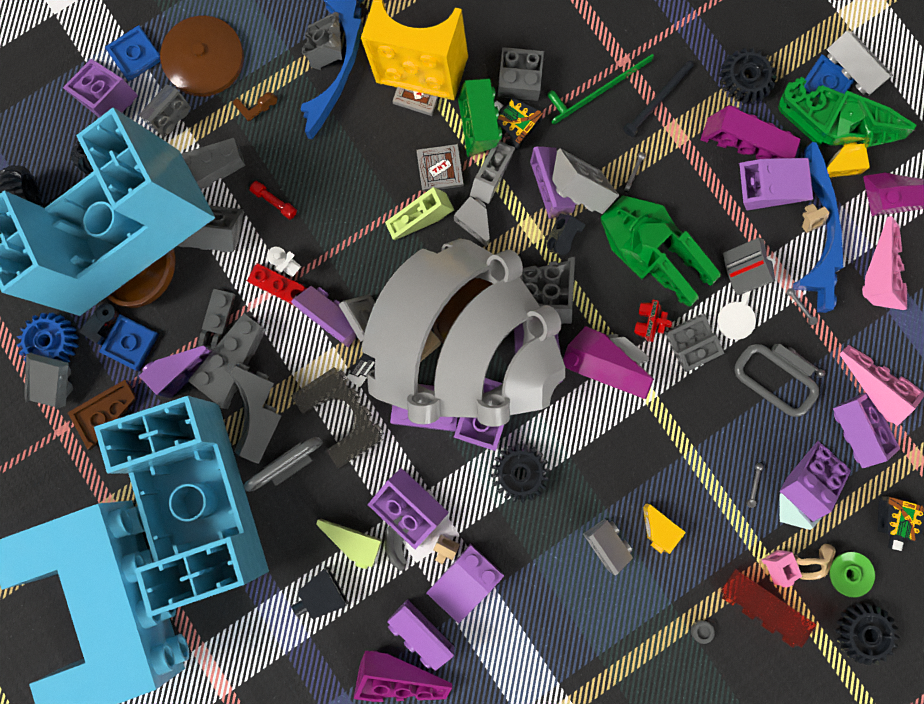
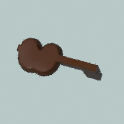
M267 92L258 99L257 105L249 111L239 99L236 98L232 102L249 122L262 111H267L270 105H275L278 98L274 93Z

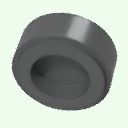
M697 620L691 626V635L697 642L707 644L713 640L715 630L709 622Z

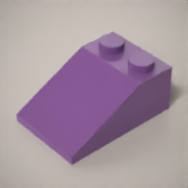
M90 59L63 87L99 118L113 107L122 113L138 97L121 77L93 59Z
M200 346L155 360L143 368V372L139 377L156 395L172 398L189 382L188 380L213 350Z
M470 543L426 593L459 624L490 593L504 575Z

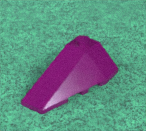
M890 173L863 177L872 217L924 209V179Z
M587 326L571 341L563 358L565 368L643 399H647L654 380L636 361L629 358L624 353V350L617 347L606 334Z
M365 651L360 662L354 699L383 702V698L396 697L397 701H404V698L416 696L418 700L446 699L449 695L452 683L389 654L378 651Z

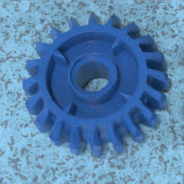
M41 313L40 317L32 316L33 322L25 321L27 327L20 328L23 334L16 336L21 340V343H18L16 346L23 348L19 354L20 356H25L23 359L25 362L26 354L28 353L67 363L70 362L69 355H76L72 348L79 347L74 343L78 336L73 334L76 329L71 326L72 323L69 320H65L63 316H57L55 313ZM50 337V343L46 346L45 341Z

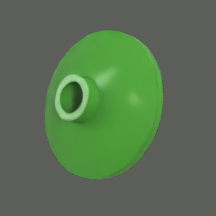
M845 552L837 556L832 562L830 579L835 589L841 594L848 597H860L872 588L875 581V571L872 563L864 555L856 552ZM847 570L852 572L850 577L846 576Z

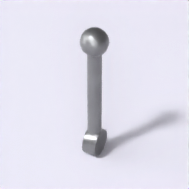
M640 152L637 156L638 160L624 189L626 191H629L641 161L646 157L644 152Z
M789 288L786 292L787 295L791 296L808 318V323L810 325L817 324L818 319L811 316L795 295V290Z
M788 348V350H790L792 353H794L799 358L804 360L806 363L814 367L818 377L822 378L825 376L824 370L815 367L813 364H811L798 353H796V350H794L793 348Z
M761 463L755 465L756 474L751 497L746 503L751 508L756 506L755 495L760 473L764 469Z

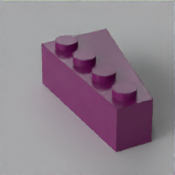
M729 105L707 118L700 139L704 142H708L709 139L717 141V146L726 148V146L738 148L737 152L744 155L756 154V159L795 158L800 138L793 136L791 132L780 130L772 123L763 122L757 116L746 114L740 111L738 107Z

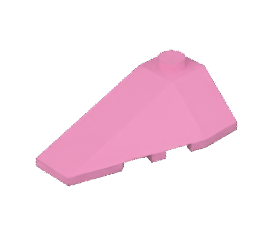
M892 216L886 219L865 276V286H863L862 292L863 296L873 305L906 310L907 286L906 283H902L900 273L905 271L898 254L902 252L900 227Z
M850 345L840 353L844 362L887 421L898 426L916 409L923 399L924 392L902 376L899 379L889 373L890 369L885 366L877 367L870 357Z

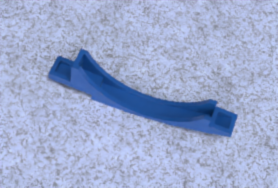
M324 0L326 10L331 14L334 12L339 13V24L346 35V55L341 71L331 86L318 97L303 103L301 106V112H304L303 117L307 118L305 133L308 139H313L324 124L340 97L354 65L363 33L360 3L364 2V0Z
M812 142L804 149V158L809 159L812 190L818 196L822 206L829 211L827 239L817 264L802 279L793 283L792 288L794 290L818 292L817 312L826 313L833 310L837 302L834 286L837 283L835 272L843 268L842 230L835 193L823 156L817 143Z

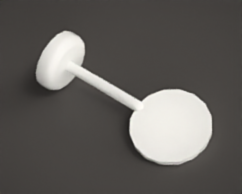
M767 256V259L772 261L774 267L776 261ZM751 291L744 293L741 302H732L725 305L718 314V328L729 339L739 340L746 338L755 328V313L750 306L746 305Z

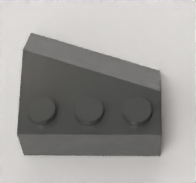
M575 257L568 258V261L557 263V261L549 262V265L543 267L531 266L523 268L520 278L540 307L543 305L553 307L557 311L561 323L572 324Z

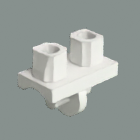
M273 247L267 253L268 261L272 265H277L275 270L278 273L283 270L292 277L301 267L292 259L294 254L290 251L286 254L282 248Z

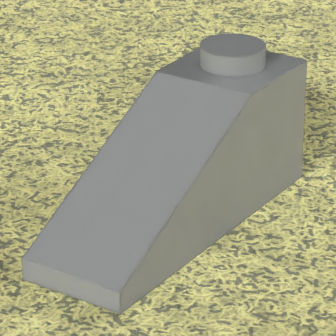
M499 141L497 146L490 150L474 179L470 193L471 197L478 198L487 204L490 203L515 151V147Z

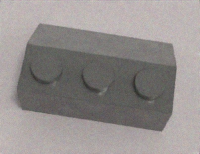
M209 205L215 218L177 245L180 247L200 248L202 250L211 249L221 252H234L240 239L243 209Z

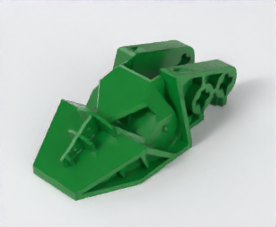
M802 77L800 79L797 78L793 83H788L778 105L781 114L812 142H816L818 146L822 142L829 145H845L858 142L864 143L865 148L905 139L916 127V124L890 107L849 91L843 94L821 85L818 86L816 91H811L810 94H807V89L804 87L807 80Z
M622 196L600 218L611 250L641 279L650 273L662 286L675 291L680 303L692 306L699 297L666 257V254H662L657 249L667 238L671 241V246L668 250L672 253L675 252L681 257L687 267L692 266L700 273L699 279L702 282H707L711 286L721 276L718 269L687 231L682 233L675 226L663 205Z

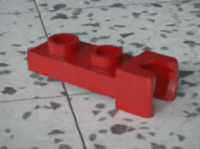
M258 263L255 264L246 280L248 283L292 306L294 305L291 301L295 298V295L307 289L303 285Z

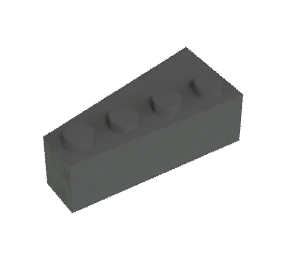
M234 138L181 153L200 190L210 187L216 180L223 179L246 166L241 148Z
M243 313L188 381L221 408L228 409L238 387L225 370L229 363L236 366L237 362L249 367L248 364L255 354L266 330Z

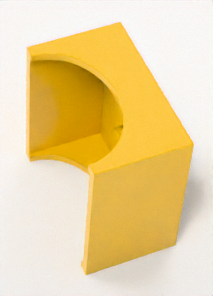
M373 0L361 39L376 83L455 100L468 59L462 9L455 8L451 16L439 25L429 28H412L401 25L389 17L383 0Z

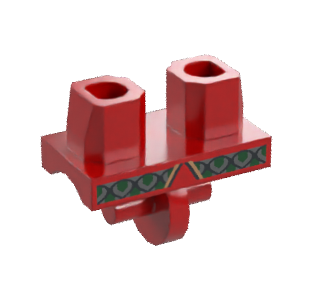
M652 300V303L640 304L639 315L649 318L647 324L637 322L634 333L645 337L648 342H654L657 326H659L657 333L664 334L665 327H672V322L667 320V312H662L659 318L662 307L659 301Z

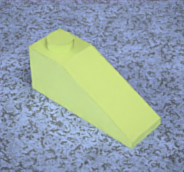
M433 187L385 223L393 240H397L438 222L454 211V208L447 194Z
M323 519L317 521L319 528L350 560L355 561V566L367 569L368 566L373 567L382 539Z

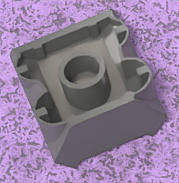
M334 12L309 25L305 32L307 42L302 48V54L308 58L312 68L321 70V67L333 61L342 60L339 13Z
M32 353L26 354L25 401L55 407V409L66 406V398L73 391V385L68 381V377L71 375L68 363Z

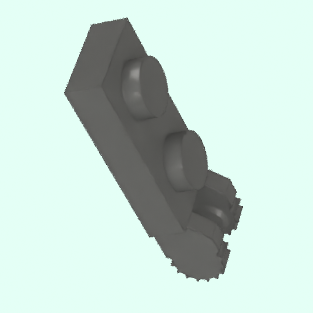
M213 289L198 341L199 346L207 344L210 332L215 333L211 349L214 350L219 344L227 328L236 297L235 294Z

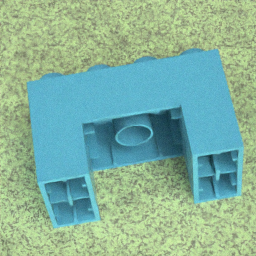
M114 107L76 135L94 171L54 202L43 208L7 191L0 193V289L2 293L81 316L215 218L181 152Z
M185 396L94 427L107 474L129 473L154 560L153 563L135 568L148 617L245 585L269 572L219 405L195 397Z
M132 500L99 503L0 539L1 590L59 574L84 659L73 662L30 683L35 704H119L158 689L185 669L183 662L189 659V648L182 634H174L170 618L175 616L176 610L172 609L148 617L135 568L153 563L154 560L151 550L147 549L142 533L145 529L138 506L134 507Z

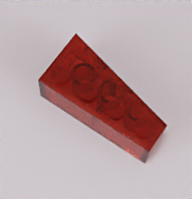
M736 569L733 570L720 590L724 601L732 606L736 603L743 608L741 611L752 620L757 618L762 622L761 626L772 634L774 632L778 633L783 637L781 640L792 648L795 646L802 648L817 625Z

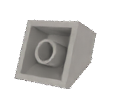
M603 519L583 533V535L606 569L613 575H617L633 559L630 554L632 549L625 539L621 541L617 535L620 531L614 522H608V520Z

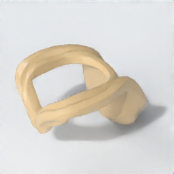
M823 544L819 549L820 559H801L794 555L798 567L799 565L820 564L822 568L821 571L814 573H801L802 577L800 579L816 580L826 576L835 556V548L830 544Z

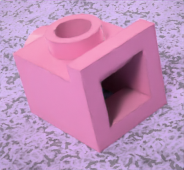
M777 550L762 559L763 564L767 565L775 585L789 587L795 583L794 581L802 577L793 552Z

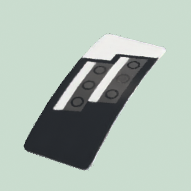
M363 353L348 374L347 379L361 387L367 378L368 372L372 371L375 367V358Z

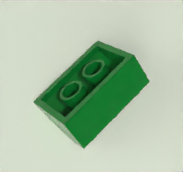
M490 79L466 80L458 97L467 157H472L495 148L502 138L501 127H498L497 124L498 108L494 106L495 89L491 87Z

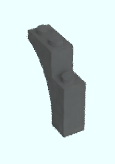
M237 362L236 366L229 363L225 371L235 381L244 404L243 429L234 452L245 459L259 464L281 418V415L275 413L276 408L264 404L274 383L268 381L269 376L257 371L255 375L248 372L250 368L239 362Z

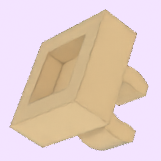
M811 204L804 208L807 212L802 214L805 218L802 228L806 233L826 224L829 211L825 207L817 210L815 205Z
M440 535L433 549L438 552L435 561L443 565L446 557L453 560L460 544Z

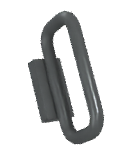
M762 344L751 345L742 353L735 364L736 377L742 383L792 417L806 414L819 396L817 383L808 377L812 375L815 368L781 344H774L771 349ZM754 353L763 354L809 387L810 394L799 408L791 407L744 373L743 367Z
M313 437L304 443H299L244 484V489L246 491H254L271 480L275 486L279 485L313 461L309 454L322 445V439L320 437Z

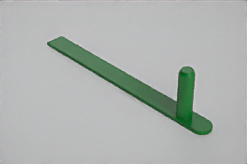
M651 54L569 109H567L555 91L551 90L548 93V97L561 113L552 120V124L558 123L651 62L654 55Z

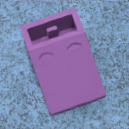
M808 158L758 159L740 163L743 203L746 210L813 200Z
M817 441L786 478L780 492L814 522L832 512L851 470L834 456L828 448Z

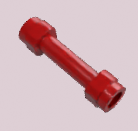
M258 181L251 185L250 192L255 196L267 200L289 220L294 218L297 209L291 204H285Z

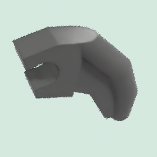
M402 515L393 521L397 526L403 518ZM389 526L385 531V551L391 564L402 571L406 567V559L402 550L404 539ZM405 528V529H402L406 534H407L408 531H409V530L406 529V528Z

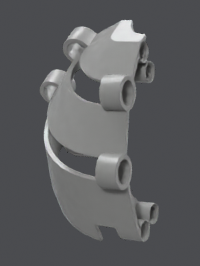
M457 239L445 243L442 246V251L438 254L421 249L407 259L389 279L370 314L362 344V352L375 358V369L367 374L369 394L378 400L408 410L409 420L416 424H430L437 421L439 417L478 418V421L483 425L493 427L506 424L510 419V415L542 410L550 406L554 389L565 378V365L554 336L561 329L560 317L553 307L549 305L540 307L520 278L523 266L520 257L513 250L492 254L466 239ZM481 278L492 282L491 286L479 293L464 308L452 325L439 355L435 372L434 391L419 385L418 372L424 345L435 320L444 306L471 279ZM523 323V346L511 360L503 383L495 389L483 393L486 372L496 349L510 331Z

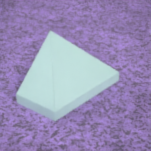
M782 493L780 494V522L811 530L821 520L819 518L813 522Z

